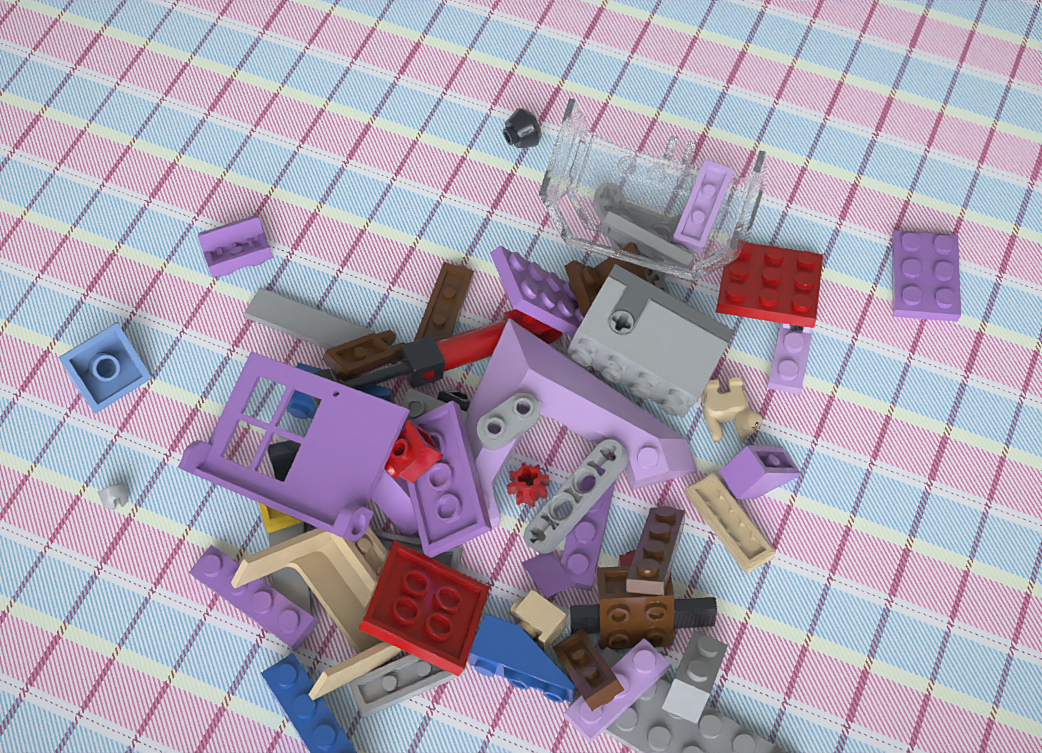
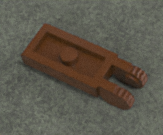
M389 329L377 334L371 333L329 348L325 351L322 360L331 369L335 370L337 375L344 381L387 364L400 362L401 346L405 343L391 346L397 336Z

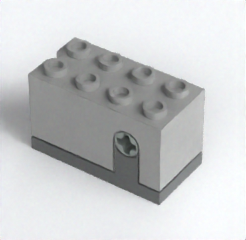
M615 264L580 324L567 353L572 355V359L578 364L586 367L590 365L599 370L605 379L613 383L620 382L631 388V392L635 396L656 402L667 414L672 416L679 415L684 418L691 406L700 398L735 330Z

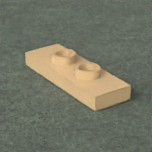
M714 472L685 488L684 494L746 575L775 557L776 551Z

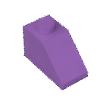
M747 445L719 471L726 481V488L737 499H757L802 474L783 447Z

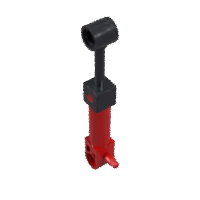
M514 309L504 312L503 320L438 341L429 336L401 346L400 363L344 381L338 377L337 372L333 369L320 370L314 374L356 390L405 375L411 388L414 389L443 379L445 371L491 357L509 318L548 345L559 339L563 332ZM310 396L317 410L321 399Z

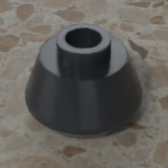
M518 108L505 122L503 135L509 145H514L516 148L535 147L539 144L542 137L541 129L537 119L529 110Z

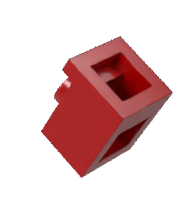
M409 420L404 424L406 429L399 434L384 468L394 478L401 477L413 483L442 458L443 454L428 431Z

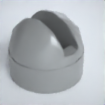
M124 482L97 491L100 501L107 509L115 510L113 500L116 499L119 500L121 507H124L127 503L128 491Z

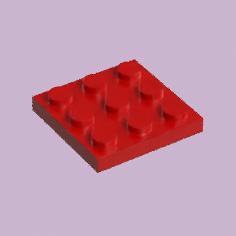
M728 239L716 313L815 328L823 254Z
M394 540L388 549L358 629L459 677L465 669L490 587Z

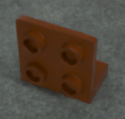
M632 242L627 244L594 268L576 260L564 266L583 317L586 316L615 264L652 284L636 244Z
M631 566L596 567L599 597L600 648L602 650H605L606 647L611 650L631 649L643 638L654 648L672 646L674 590L671 573L664 595L626 591V578Z

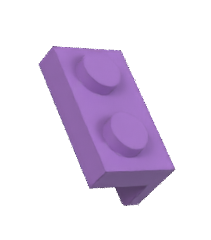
M257 215L209 229L197 235L211 277L230 275L237 269L246 266H258L266 260L273 258Z

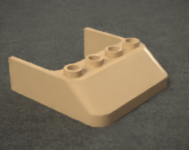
M369 526L364 535L355 542L320 528L313 529L245 557L231 581L233 587L237 588L284 567L296 569L356 651L357 655L322 672L308 694L312 700L386 664L403 651L358 629L388 552Z

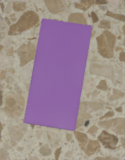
M552 552L540 554L522 562V565L546 598L575 585Z

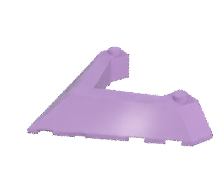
M508 319L467 410L469 415L464 423L492 528L499 527L500 514L492 489L518 446L523 434L501 449L490 450L479 443L476 435L477 424L482 416L518 393H527L535 397L540 405V415L548 419L550 417L567 426L568 430L588 441H594L599 444L604 440L614 439L624 446L629 454V462L625 472L631 490L697 473V468L685 437L512 319ZM520 405L516 408L520 414H527L529 412V408L525 405ZM493 424L488 427V431L492 434H497L501 431V428Z

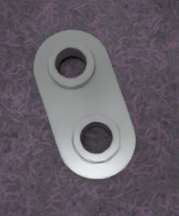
M518 393L501 403L478 421L476 435L479 443L490 450H498L511 443L537 424L540 416L539 402L530 394ZM520 405H525L529 408V412L527 414H520L516 408ZM495 424L501 428V431L497 434H492L488 431V427Z

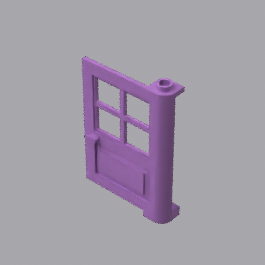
M251 351L208 443L196 440L188 445L183 452L178 468L334 535L355 542L364 535L374 514L373 511L366 508L410 410ZM260 377L286 386L270 424L244 414ZM294 390L321 399V403L305 437L278 427ZM240 420L266 430L249 468L223 457ZM274 434L301 444L284 482L257 472Z

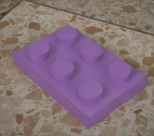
M903 230L893 231V317L959 321L961 317L958 235Z

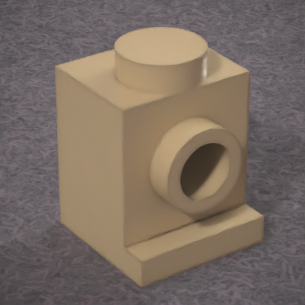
M533 589L525 598L520 596L509 610V614L515 618V624L519 625L532 640L536 639L539 641V647L544 653L549 650L567 628V614Z

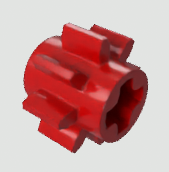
M522 462L521 467L516 472L509 471L511 483L507 484V493L511 495L516 494V505L525 503L535 507V502L540 497L547 499V489L545 487L549 485V475L541 476L539 464L534 467Z

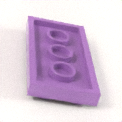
M502 246L490 252L512 307L574 338L584 317L576 301L570 281L565 282L554 272L549 273L536 262L531 263L518 252H511Z
M453 400L411 421L428 431L443 454V457L415 482L407 481L424 555L431 558L493 530L460 405ZM403 425V427H402L400 433H401L403 430L406 429L404 425Z

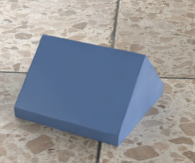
M115 322L58 357L70 381L95 414L152 379V376L118 322Z

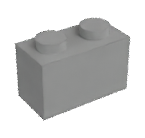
M694 630L662 709L697 724L712 691L728 644Z

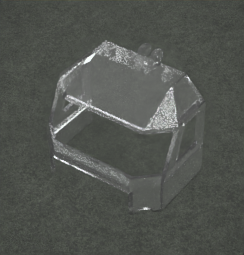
M569 98L539 196L566 245L695 282L736 260L748 242L767 182L766 152L759 150L757 160L752 164L748 178L731 179L702 254L689 250L691 255L694 256V260L699 261L694 265L693 271L575 237L558 206L561 198L567 194L584 227L588 230L602 233L603 219L611 211L617 215L623 214L628 216L635 225L645 230H654L661 235L663 240L671 243L700 172V168L690 165L695 152L696 142H688L684 150L682 162L672 160L678 145V137L670 136L663 157L618 146L590 132L586 124V116L581 112L577 101Z

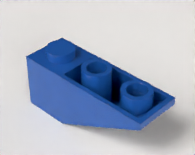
M485 613L469 653L470 665L474 666V669L482 675L494 677L496 674L507 678L511 685L519 689L528 690L531 687L543 692L546 698L554 702L562 703L564 700L572 702L575 697V685L519 625Z

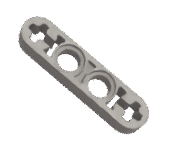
M607 439L600 442L527 525L524 531V541L527 546L539 554H547L560 544L628 465L629 454L624 446L614 439ZM609 452L616 456L613 462L606 457ZM597 465L605 471L603 475L595 469ZM594 475L596 479L594 487L586 492L581 491L582 480L586 476ZM564 502H571V513L565 518H559L557 512L560 505ZM549 519L557 523L558 526L554 528L553 525L548 522ZM540 531L544 532L546 536L543 542L537 536Z

